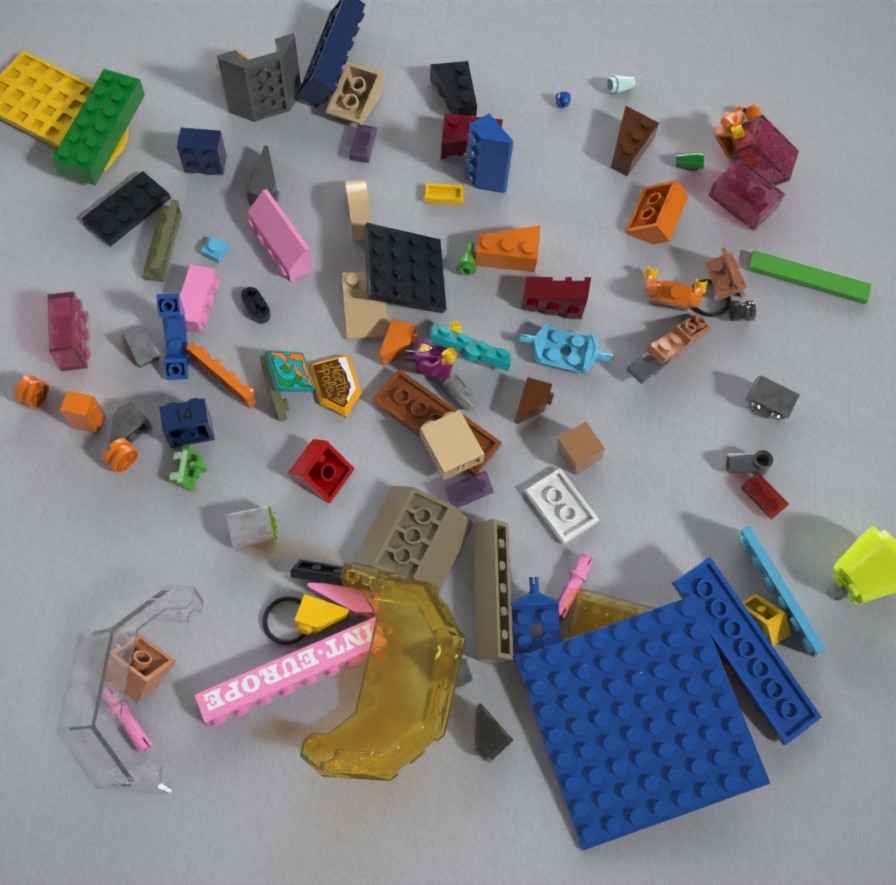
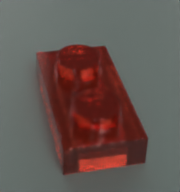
M759 472L740 487L771 520L789 505Z

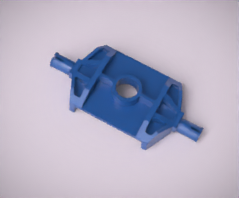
M529 577V594L511 603L514 659L561 642L559 602L540 593L539 577H534L535 584H533V577ZM534 624H539L543 627V634L539 637H534L530 634V628Z

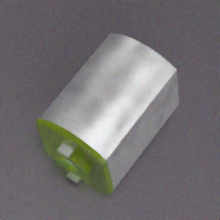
M271 506L227 514L230 539L234 549L277 540L279 530L275 515H273L276 512H272Z

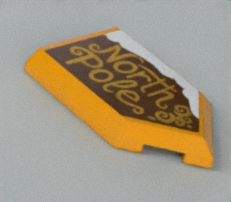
M344 355L310 365L309 370L320 405L327 409L330 408L347 418L356 400L361 395L350 356Z

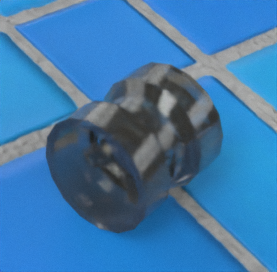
M753 300L745 301L744 303L732 301L729 308L731 321L737 322L741 319L754 321L756 316L755 302Z

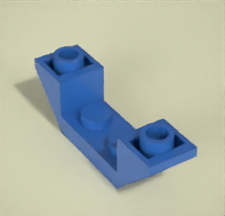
M157 294L158 316L162 317L166 356L164 358L166 380L188 379L189 354L186 349L188 346L185 310L180 294Z

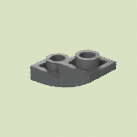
M646 352L627 367V371L639 383L643 384L668 363L660 364L652 355Z

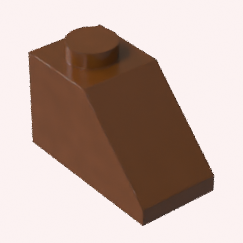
M527 377L514 423L520 424L545 411L547 404L551 405L554 393L550 392L552 388L551 383Z

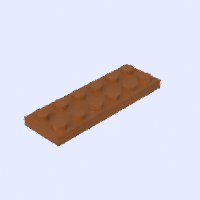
M400 369L372 399L373 404L419 437L420 427L430 420L436 421L450 411H457ZM464 416L484 452L483 463L466 470L476 477L501 447L502 442Z

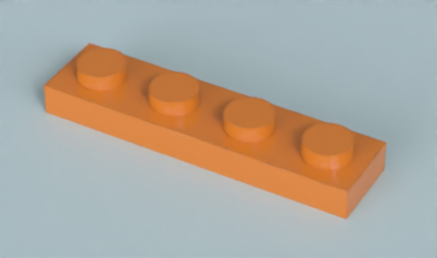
M193 342L186 347L193 361L251 409L256 404L254 390L247 384L245 386L241 384L237 375L232 371L228 373L224 369V365L216 358L213 360L204 347H198Z

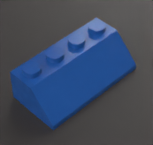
M490 113L469 124L464 175L466 180L472 183L476 189L505 193L507 191L514 141Z

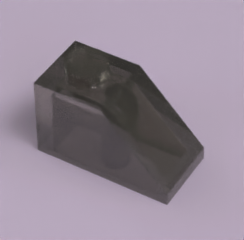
M480 703L475 710L474 745L476 749L474 751L482 761L487 759L491 763L513 742V739Z

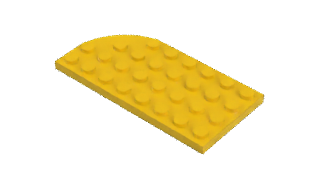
M23 50L0 75V119L58 148L94 85ZM129 125L103 172H106L123 152L128 141Z

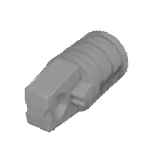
M456 373L443 382L442 387L466 411L473 410L478 405L472 396L471 390Z

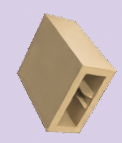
M460 410L456 412L450 411L444 414L442 418L436 421H427L420 427V438L443 480L483 463L484 452Z

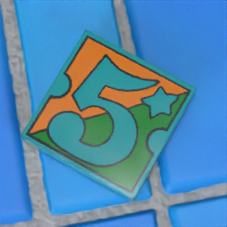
M267 350L264 353L275 391L313 392L316 389L303 352Z

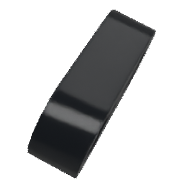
M245 288L241 292L243 305L256 323H266L271 317L269 306L256 288ZM251 295L254 297L255 302H252L247 296ZM257 308H259L262 313L264 312V315L261 316L260 314H258Z

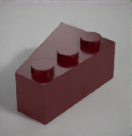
M445 114L440 160L446 159V156L458 154V157L467 153L469 124L481 117ZM495 119L502 127L503 119Z
M527 277L521 308L530 312H544L552 316L560 315L569 319H582L588 300L591 277H585L584 281H573L572 277H565V280H553V277Z

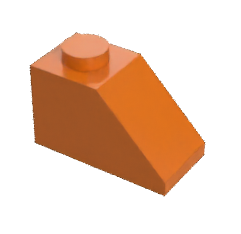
M391 319L379 353V365L384 366L405 356L406 349L416 346L419 336L416 334V325Z

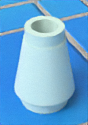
M612 75L606 81L607 91L615 95L632 89L636 84L635 78Z

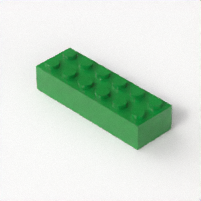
M103 69L51 159L59 175L96 185L145 96L140 79Z

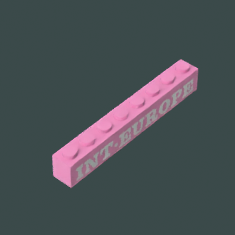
M373 617L195 695L204 722L208 726L216 727L224 724L227 721L226 718L236 715V717L248 713L250 711L249 708L255 705L261 707L273 701L272 698L280 694L282 697L295 692L296 687L303 684L304 687L316 683L318 681L317 678L321 676H333L340 672L339 668L349 665V667L356 666L362 662L364 657L369 655L376 657L384 652L383 649L387 648V642L376 617Z

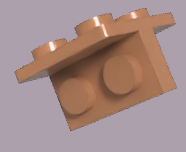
M724 247L721 249L723 252L722 256L705 263L719 300L738 292L741 297H744L746 295L743 289L747 288L733 253H728Z

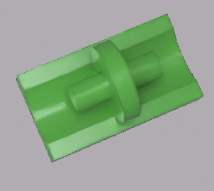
M183 445V450L174 452L173 461L180 467L179 471H172L170 473L169 481L174 485L184 487L188 491L194 490L196 479H199L200 473L207 472L208 468L206 464L202 463L203 457L200 456L201 453L193 450L190 445Z

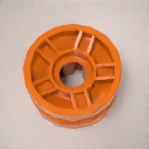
M28 374L18 383L14 398L20 404H24L31 409H37L45 401L49 385L46 384V381Z
M120 438L109 445L111 449L108 452L104 451L102 459L107 465H110L115 473H121L134 464L139 456V451L134 446H131L126 438Z

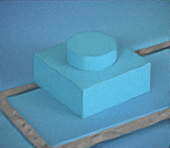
M211 236L201 249V254L220 263L230 250V246L228 243Z

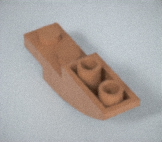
M695 314L676 325L672 332L651 343L646 351L660 364L669 363L697 342L711 329V326L707 324L703 317Z

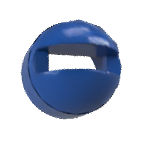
M562 91L555 96L558 107L564 108V105L565 107L569 106L571 102V94L569 92Z

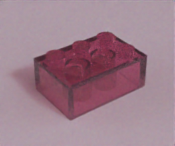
M763 114L745 122L743 125L745 136L739 138L734 153L770 188L790 181L799 153L797 148Z
M738 159L714 181L708 196L755 231L779 207L785 194Z
M74 291L47 294L49 352L61 371L88 368V360L91 359L89 347H87L90 335L88 328H86V323L89 322V315L87 310L83 309L82 300L77 298Z

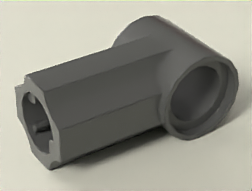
M759 450L756 453H731L726 456V470L728 474L752 473L756 476H763L773 464V456L766 450ZM757 460L764 462L765 466L759 465Z

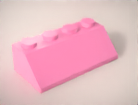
M263 190L248 210L249 221L247 223L251 231H256L258 234L257 237L261 245L268 248V254L272 261H277L281 274L283 276L287 275L289 280L293 281L312 271L309 247L268 190Z

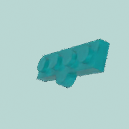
M433 323L430 329V342L445 348L452 347L456 352L461 353L462 357L467 361L475 362L478 359L502 370H509L511 354L505 349L490 346L484 341L472 339L464 333H457L446 326H439Z

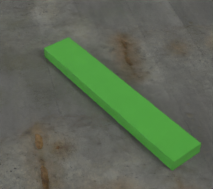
M753 250L750 257L749 271L866 304L869 299L870 283Z

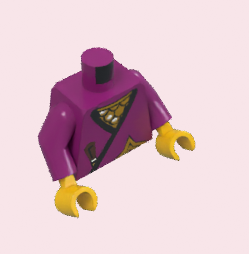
M454 321L448 326L450 330L462 333V327L458 321ZM421 340L418 350H405V362H415L418 374L450 378L452 366L457 357L452 347L445 348L430 342V340Z

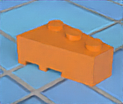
M541 225L478 235L475 257L476 266L535 272Z

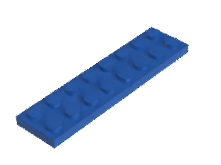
M711 557L706 558L672 582V585L682 599L695 595L716 649L782 745L790 743L822 718Z

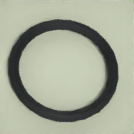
M703 279L699 281L705 282L707 280L708 283L713 284L711 279ZM731 296L726 297L727 303L725 307L716 313H708L698 307L692 308L703 316L717 317L729 309Z
M284 596L274 600L266 608L263 615V628L272 641L278 644L289 645L299 642L307 634L301 633L298 637L290 640L279 639L271 633L267 621L271 609L278 603L293 601L301 604L302 600L297 597Z

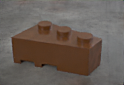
M625 106L611 168L628 176L655 138L659 122Z

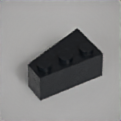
M468 61L431 64L430 81L437 87L440 97H443L451 114L476 117L477 102Z

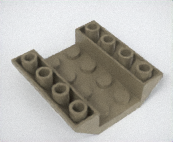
M392 486L352 564L366 571L373 572L376 570L414 588V594L435 603L473 526V522L455 506L419 489L407 486Z

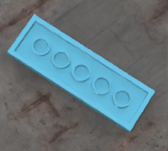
M750 525L742 528L741 536L739 537L741 547L745 553H751V562L756 571H762L765 576L763 582L770 593L774 591L776 594V603L779 609L784 612L786 611L789 615L788 623L794 633L799 632L803 638L801 641L803 648L807 654L812 653L814 657L826 650L825 646Z

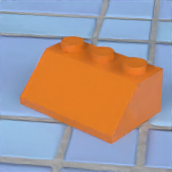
M674 180L644 187L625 233L651 244L670 242L688 199V194L679 182Z

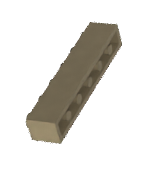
M491 519L473 525L476 661L495 664L513 660L509 526L505 522Z

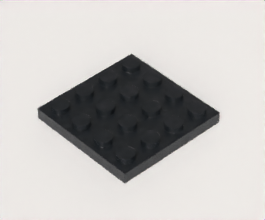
M366 223L363 228L367 299L444 313L447 308L441 239Z

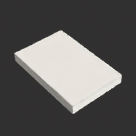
M561 468L524 490V494L562 545L599 522V518Z

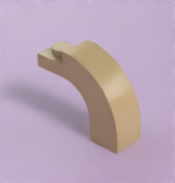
M366 181L345 182L352 240H364L363 227L366 223H371Z

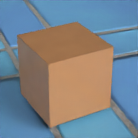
M586 421L559 437L557 444L558 451L575 475L602 459L605 448Z

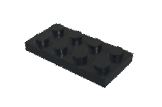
M142 171L81 219L91 231L111 247L170 200L171 196L170 193Z

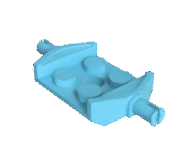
M548 322L536 336L522 333L519 342L532 344L531 347L534 349L537 363L581 374L587 373L598 360L611 363L613 354L603 353L598 350L594 333L586 336L551 328ZM566 348L570 351V354L563 355L559 350Z

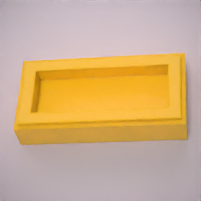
M425 183L424 204L464 206V185Z

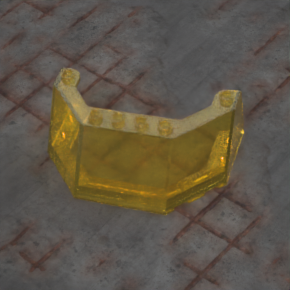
M344 562L341 572L342 583L348 588L361 590L376 615L372 639L355 712L328 734H309L303 741L300 757L322 777L391 781L407 763L412 764L425 753L424 749L433 741L438 742L445 736L466 638L462 631L458 629L454 622L455 618L447 604L441 599L439 590L434 583L366 565Z

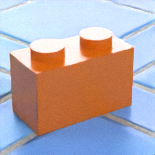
M67 391L60 411L73 429L98 434L100 427H103L105 423V414L95 397Z

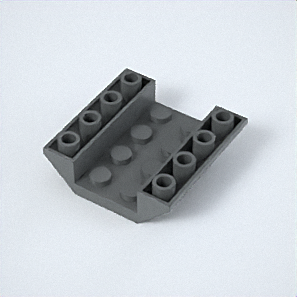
M294 33L275 39L276 52L241 62L236 50L217 55L229 113L255 122L291 111L298 99L297 94L301 86Z

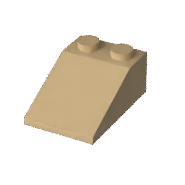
M347 61L338 82V87L327 107L326 114L362 125L378 103L385 88L386 82L383 73Z
M366 271L342 273L347 340L385 338L388 330L386 302L367 299Z

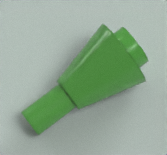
M473 242L466 243L465 252L456 266L457 271L465 276L473 275L476 272Z

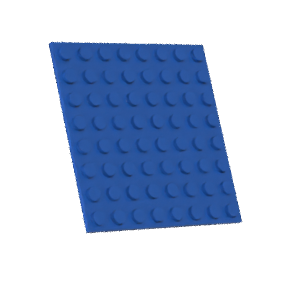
M695 595L515 658L583 851L771 784Z

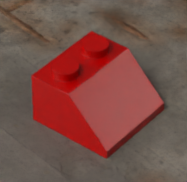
M312 439L288 471V474L301 487L325 502L331 503L355 468L328 441Z

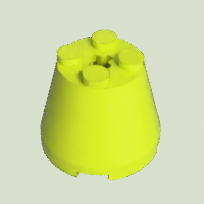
M876 525L866 530L832 567L835 573L832 576L833 580L839 587L843 586L848 592L847 597L852 604H862L896 593V540L885 530L879 532Z

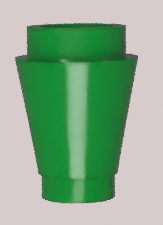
M697 151L676 155V167L696 171L703 169L704 153Z

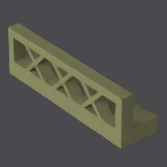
M172 199L169 208H160L142 273L144 280L165 281L182 217L178 200Z

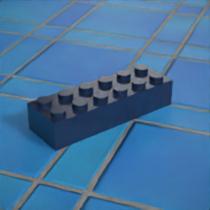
M339 0L329 13L297 94L299 98L315 108L321 103H325L329 94L333 95L338 87L336 81L339 80L343 73L342 65L349 58L347 52L350 51L354 44L352 39L359 31L358 23L362 21L365 15L363 10L366 4L360 0Z

